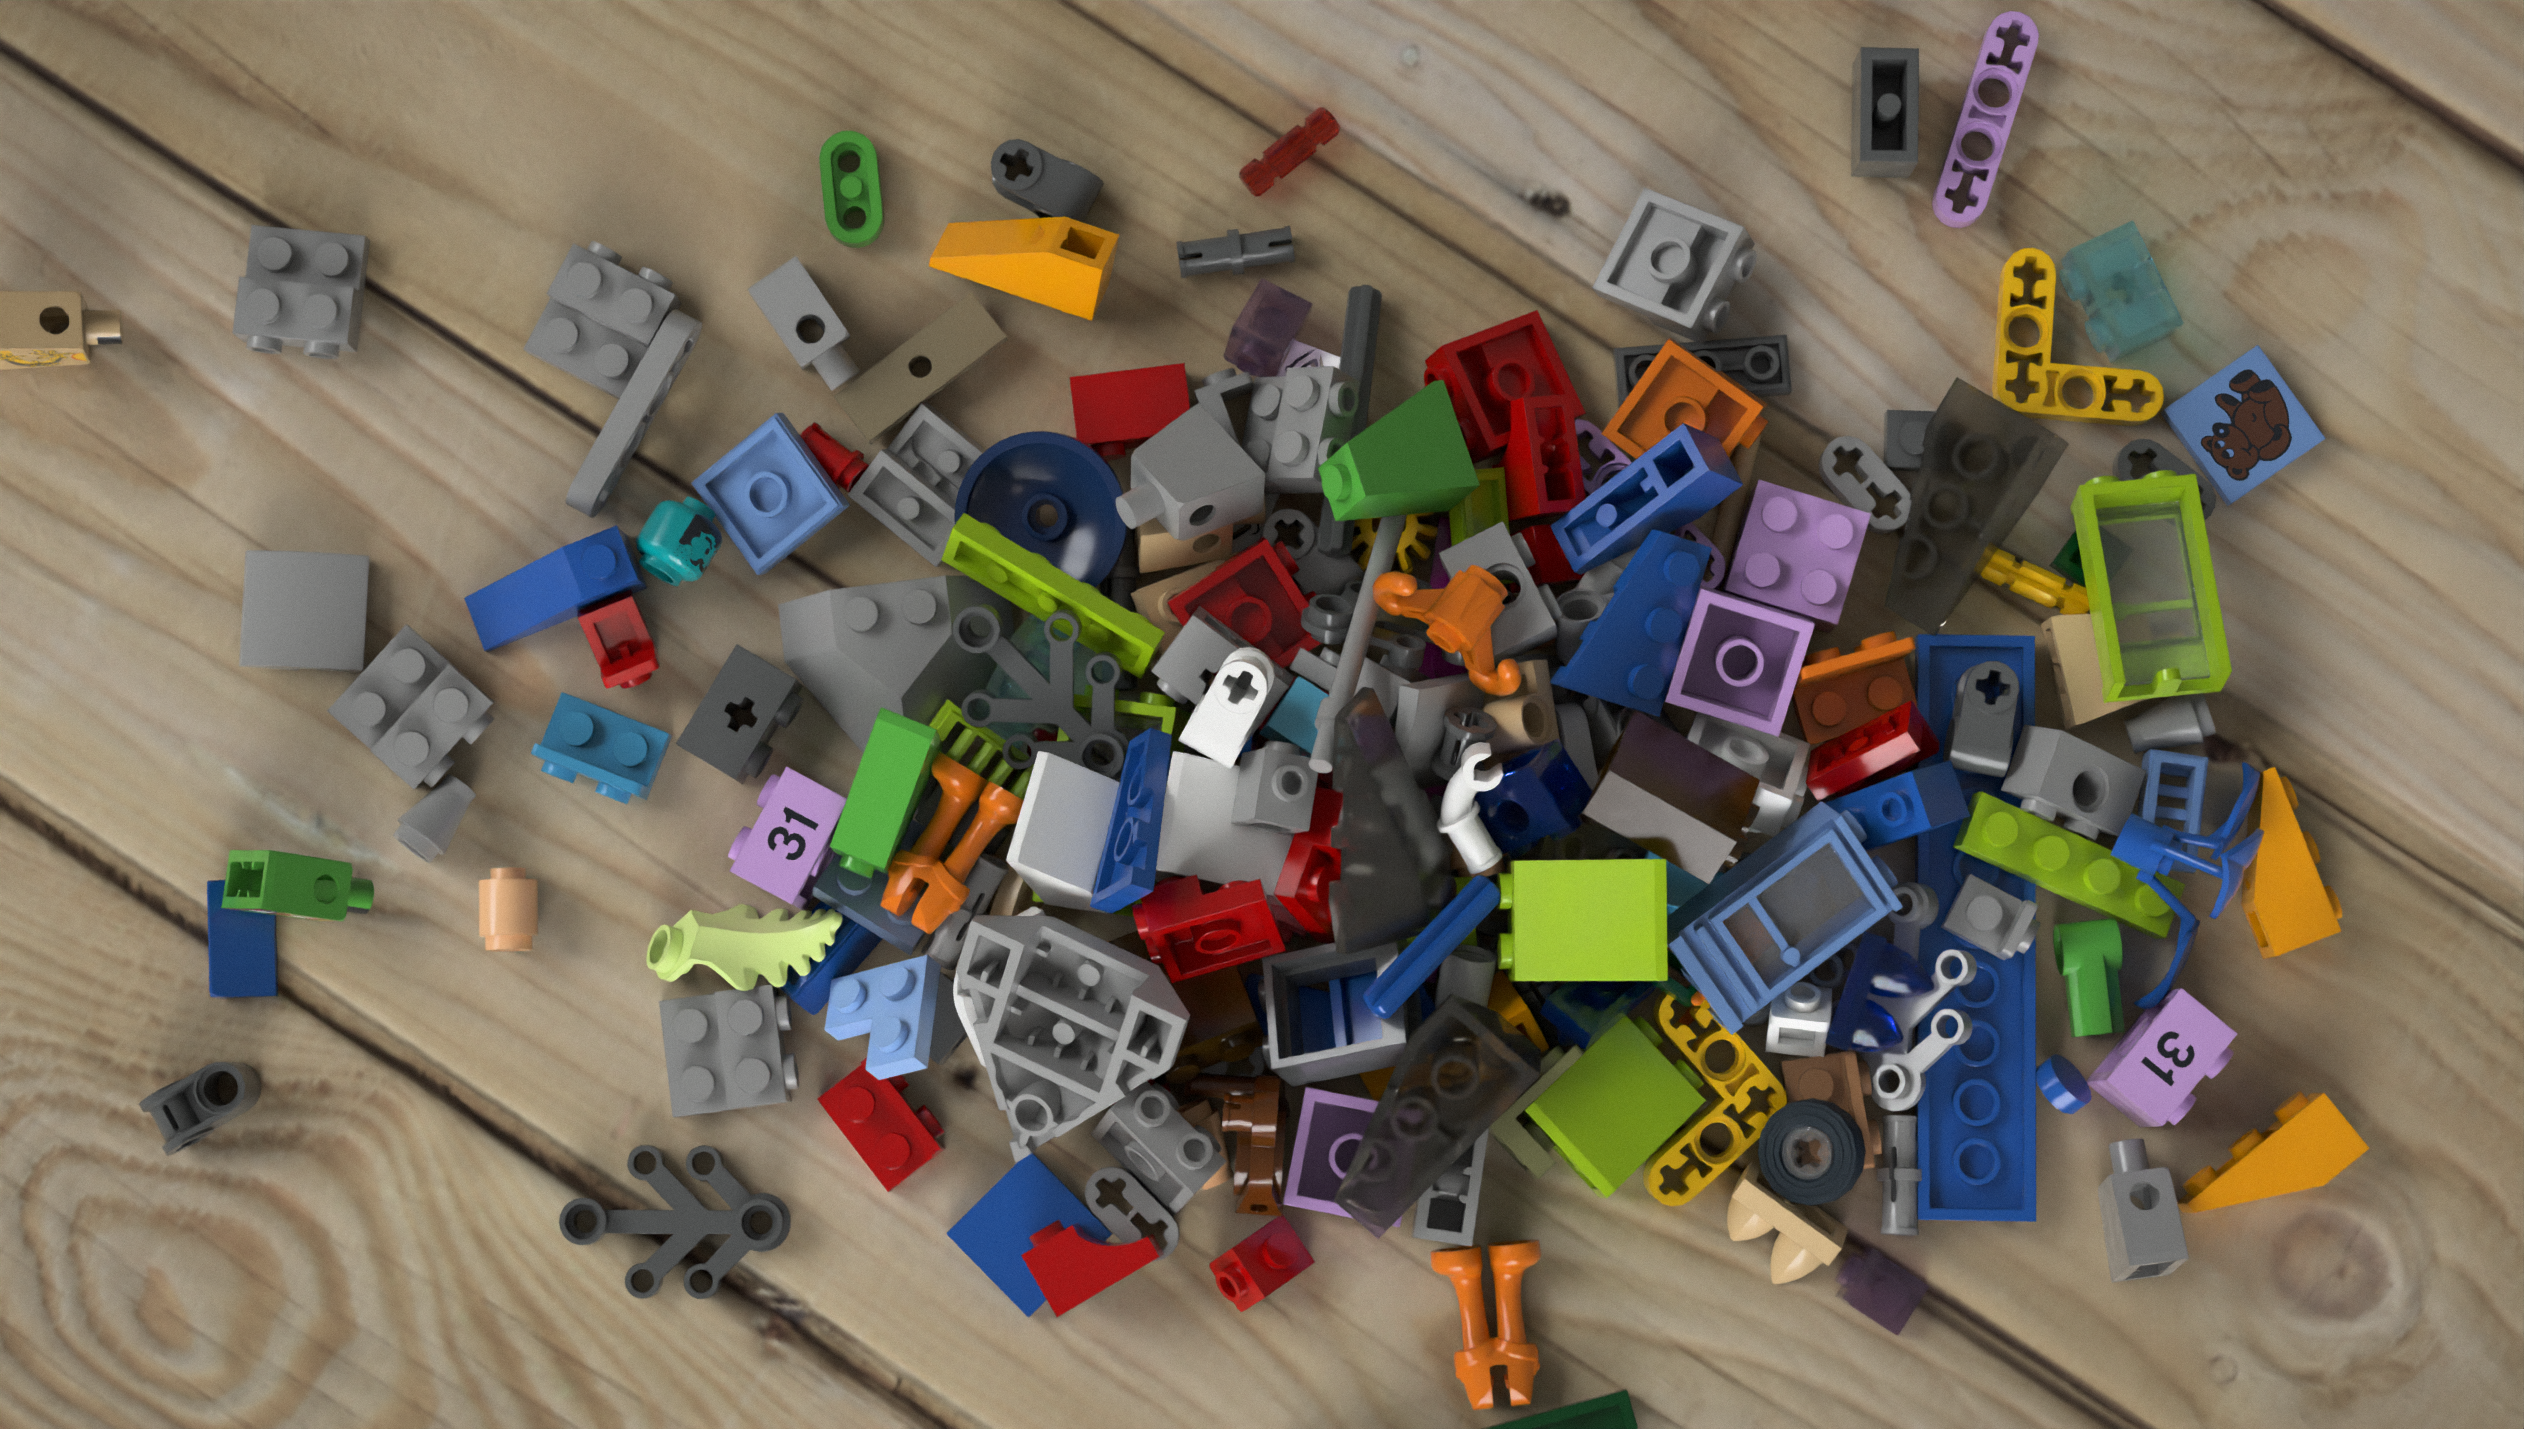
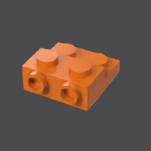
M1669 338L1601 434L1635 459H1638L1672 431L1685 423L1718 438L1726 454L1730 457L1739 444L1749 450L1769 423L1768 420L1760 415L1768 404L1722 371L1718 372L1678 342Z

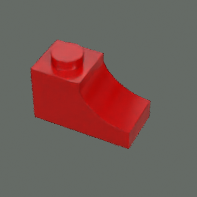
M1571 394L1524 397L1510 401L1511 431L1508 446L1499 464L1492 465V468L1504 467L1508 521L1542 519L1568 513L1586 499Z
M1057 1220L1031 1235L1029 1239L1034 1248L1021 1256L1056 1317H1059L1159 1258L1164 1252L1153 1233L1131 1242L1112 1243L1098 1240L1084 1233L1079 1222L1065 1229L1061 1221Z

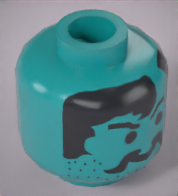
M688 496L683 503L673 500L660 502L636 538L637 550L642 555L639 564L658 579L673 586H679L681 581L693 582L699 580L722 544L721 532L712 522L716 516L715 512L704 503Z

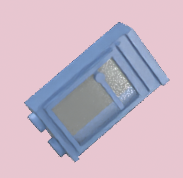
M1821 801L1667 916V947L1672 950L1683 966L1681 971L1711 1006L1707 1010L1712 1017L1731 1035L1744 1026L1742 1022L1892 910L1897 912L1903 907L1892 891V888L1898 884L1896 877L1879 856L1876 855L1872 859L1869 857L1861 845L1867 839V835L1849 811L1845 810L1839 814Z

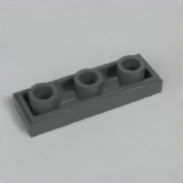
M1787 335L1704 341L1703 344L1698 342L1679 343L1718 372L1722 371L1757 397L1790 395L1792 392ZM1664 344L1614 348L1613 359L1618 408L1623 404Z

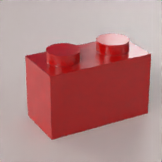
M1185 363L1069 377L1076 438L1096 450L1106 461L1126 457L1125 449L1138 448L1190 409Z

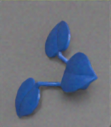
M2242 762V791L2228 820L2211 835L2202 836L2177 831L2165 824L2161 828L2131 813L2110 855L2139 869L2140 871L2136 879L2148 884L2177 913L2181 920L2177 949L2169 971L2152 992L2134 1002L2136 1006L2142 1009L2155 1007L2174 986L2188 961L2200 925V920L2196 919L2154 876L2155 873L2159 872L2168 876L2177 860L2222 879L2217 901L2209 914V917L2216 919L2237 893L2244 877V870L2250 866L2259 850L2264 830L2257 828L2245 840L2224 852L2239 832L2257 793L2260 772L2248 763ZM2180 843L2215 849L2210 859L2216 861L2221 856L2222 867L2182 851L2183 845Z

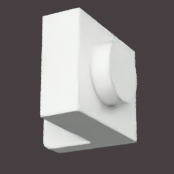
M1796 982L1773 999L1770 1005L1765 1052L1824 1057L1827 1032L1830 1029L1832 988Z

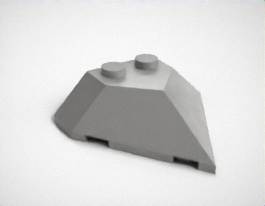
M945 575L827 590L778 604L784 661L864 753L881 707L928 726L947 699L961 708L964 699L971 692L978 689L987 690L988 683L998 663L987 652L971 653L961 648L954 638L953 624L957 615L969 605L975 603L988 604L1001 615L1003 620L1002 633L1012 641L1015 631L1011 601L969 576ZM975 616L971 620V629L976 635L986 636L990 633V623L982 616ZM982 699L972 700L971 711L973 714H975ZM959 722L955 724L943 741L941 752L945 755L965 728ZM931 774L915 812L916 815L931 796L938 783L933 774Z
M976 915L971 920L956 970L962 990L969 989L978 1019L973 1023L998 1108L999 1110H1006L1014 1136L1009 1144L1015 1163L1033 1153L1037 1147L1055 1136L1058 1138L1119 1101L1131 1090L1147 1080L1155 1079L1165 1073L1174 1065L1190 1014L1158 965L1053 916Z

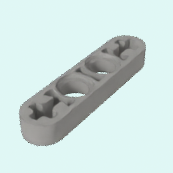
M678 309L672 310L665 318L575 476L567 493V505L591 518H594L604 507L691 354L701 333L702 322Z

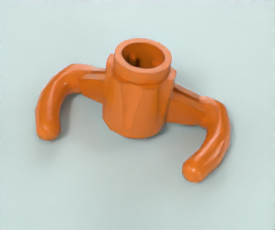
M1470 565L1465 572L1458 570L1444 589L1416 590V578L1410 574L1397 571L1382 573L1374 581L1372 588L1375 602L1390 615L1417 618L1428 624L1429 628L1426 633L1436 645L1449 653H1455L1457 650L1464 658L1465 667L1469 671V679L1476 687L1489 695L1506 696L1516 692L1522 679L1518 663L1514 659L1509 658L1502 660L1497 670H1495L1490 626L1504 610L1505 606L1502 604V601L1508 595L1505 586L1495 576L1479 566Z

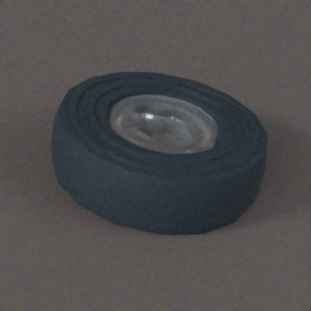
M1814 1098L1788 1103L1775 1112L1761 1132L1758 1148L1762 1173L1772 1189L1791 1202L1809 1206L1836 1201L1850 1191L1863 1172L1866 1154L1862 1131L1852 1116L1833 1102ZM1819 1140L1822 1146L1817 1154L1822 1160L1821 1164L1816 1162L1803 1164L1801 1157L1805 1151L1799 1143L1801 1141L1811 1142Z

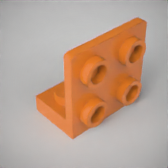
M1895 631L1862 640V645L1854 647V653L1841 656L1839 648L1834 647L1805 656V661L1802 663L1791 698L1804 742L1814 746L1831 741L1910 700L1917 707V701L1904 658L1916 649L1913 637L1897 640Z

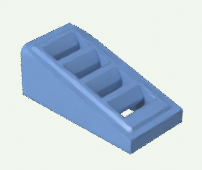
M2155 749L2145 752L2142 757L2141 769L2145 770L2146 773L2139 790L2138 816L2153 824L2155 823V818L2183 821V832L2200 835L2209 757ZM2160 774L2186 777V786L2179 787L2159 784ZM2164 796L2184 799V809L2157 806V797ZM2180 843L2183 845L2182 851L2198 856L2199 846ZM2176 860L2171 871L2194 874L2196 873V868Z

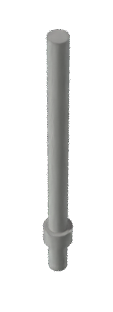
M1407 515L1381 518L1329 697L1321 700L1315 719V727L1318 730V734L1309 760V766L1316 772L1329 773L1332 771L1341 738L1347 736L1350 732L1355 715V707L1352 705V701L1380 606L1373 598L1372 586L1380 574L1391 571Z

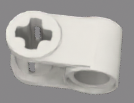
M1252 647L1239 648L1231 652L1223 662L1206 694L1203 693L1178 741L1231 769L1256 723L1254 719L1273 685L1275 671L1269 656L1261 650ZM1242 671L1253 675L1251 684L1246 690L1236 685Z

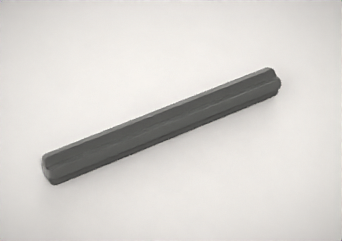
M1370 285L1352 287L1348 291L1339 369L1360 381L1358 408L1354 414L1350 440L1367 427L1382 302L1381 292ZM1323 493L1317 542L1318 551L1331 558L1347 557L1352 552L1355 520L1335 521L1329 500Z

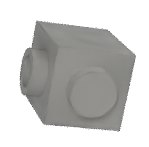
M1266 741L1263 749L1242 753L1231 820L1232 824L1283 835L1309 831L1318 772L1310 768V758L1299 756L1301 747L1285 742Z

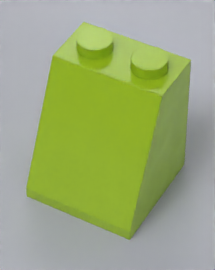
M1666 859L1508 861L1507 873H1498L1497 888L1500 890L1498 909H1507L1508 933L1498 934L1497 957L1499 969H1508V981H1668Z
M1625 1014L1621 1015L1583 1051L1584 1054L1521 1113L1526 1120H1532L1555 1145L1553 1149L1599 1198H1608L1706 1101L1697 1091L1704 1085L1702 1080L1683 1060L1678 1059L1673 1065L1657 1049L1663 1042V1039L1641 1016H1638L1632 1022Z

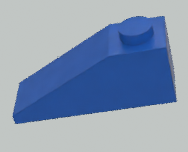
M1683 423L1550 527L1574 573L1581 575L1640 547L1651 529L1670 533L1699 519L1744 484L1719 439Z
M616 525L563 546L464 599L484 651L489 652L577 617L578 610L628 590H632L634 594L648 587L628 536Z

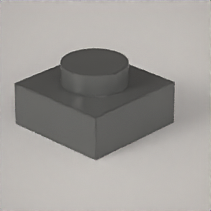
M1887 410L1884 414V464L1891 471L1942 472L1945 456V411Z

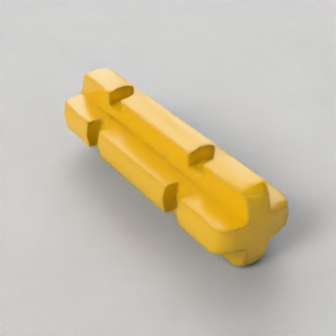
M1999 548L1993 549L1988 554L1981 570V576L1984 579L1999 586L2005 582L2010 585V591L2050 609L2052 606L2060 607L2059 613L2063 615L2087 614L2090 610L2085 587L2076 583L2069 586L2065 584V578L2023 560V562L2018 563L2014 561L2016 556Z

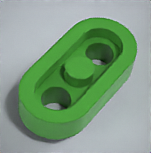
M841 131L825 141L819 155L825 221L831 235L837 242L850 248H861L873 243L879 237L884 227L885 219L879 160L873 144L866 136L855 131ZM850 155L858 157L860 159V166L856 171L847 173L840 169V163L845 157ZM854 211H860L866 215L864 225L857 229L846 225L847 216Z

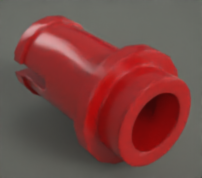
M816 422L812 426L809 425L800 435L838 489L843 488L846 492H850L869 467L863 461L864 454L861 451L851 452L824 431Z

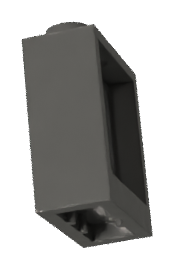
M1397 930L1262 958L1264 979L1258 982V996L1261 1007L1267 1014L1268 1035L1263 1036L1262 1050L1268 1068L1294 1087L1426 1060L1419 987L1390 1018H1381L1383 1038L1304 1054L1299 987L1377 971L1378 978L1410 943Z

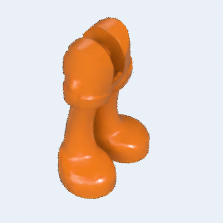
M940 752L931 766L933 776L942 787L938 807L929 824L909 851L901 849L895 855L888 868L889 880L880 905L891 913L901 916L911 907L923 885L927 882L929 886L918 902L911 922L912 925L929 935L950 914L960 910L961 905L969 896L970 889L964 882L974 864L997 832L1008 824H1017L1024 801L991 781L988 782L980 775ZM979 798V809L963 838L946 861H941L940 857L959 822L970 806Z
M1510 1240L1487 1244L1489 1263L1495 1287L1497 1337L1495 1338L1490 1337L1485 1311L1481 1276L1483 1267L1481 1245H1462L1436 1249L1430 1252L1431 1267L1436 1273L1449 1277L1458 1298L1463 1349L1455 1351L1454 1354L1455 1374L1464 1383L1473 1410L1493 1408L1492 1391L1494 1375L1490 1376V1367L1494 1365H1505L1506 1374H1503L1508 1389L1510 1406L1531 1404L1534 1376L1540 1369L1539 1350L1536 1343L1527 1342L1521 1304V1283L1525 1269L1540 1260L1541 1247L1539 1240Z

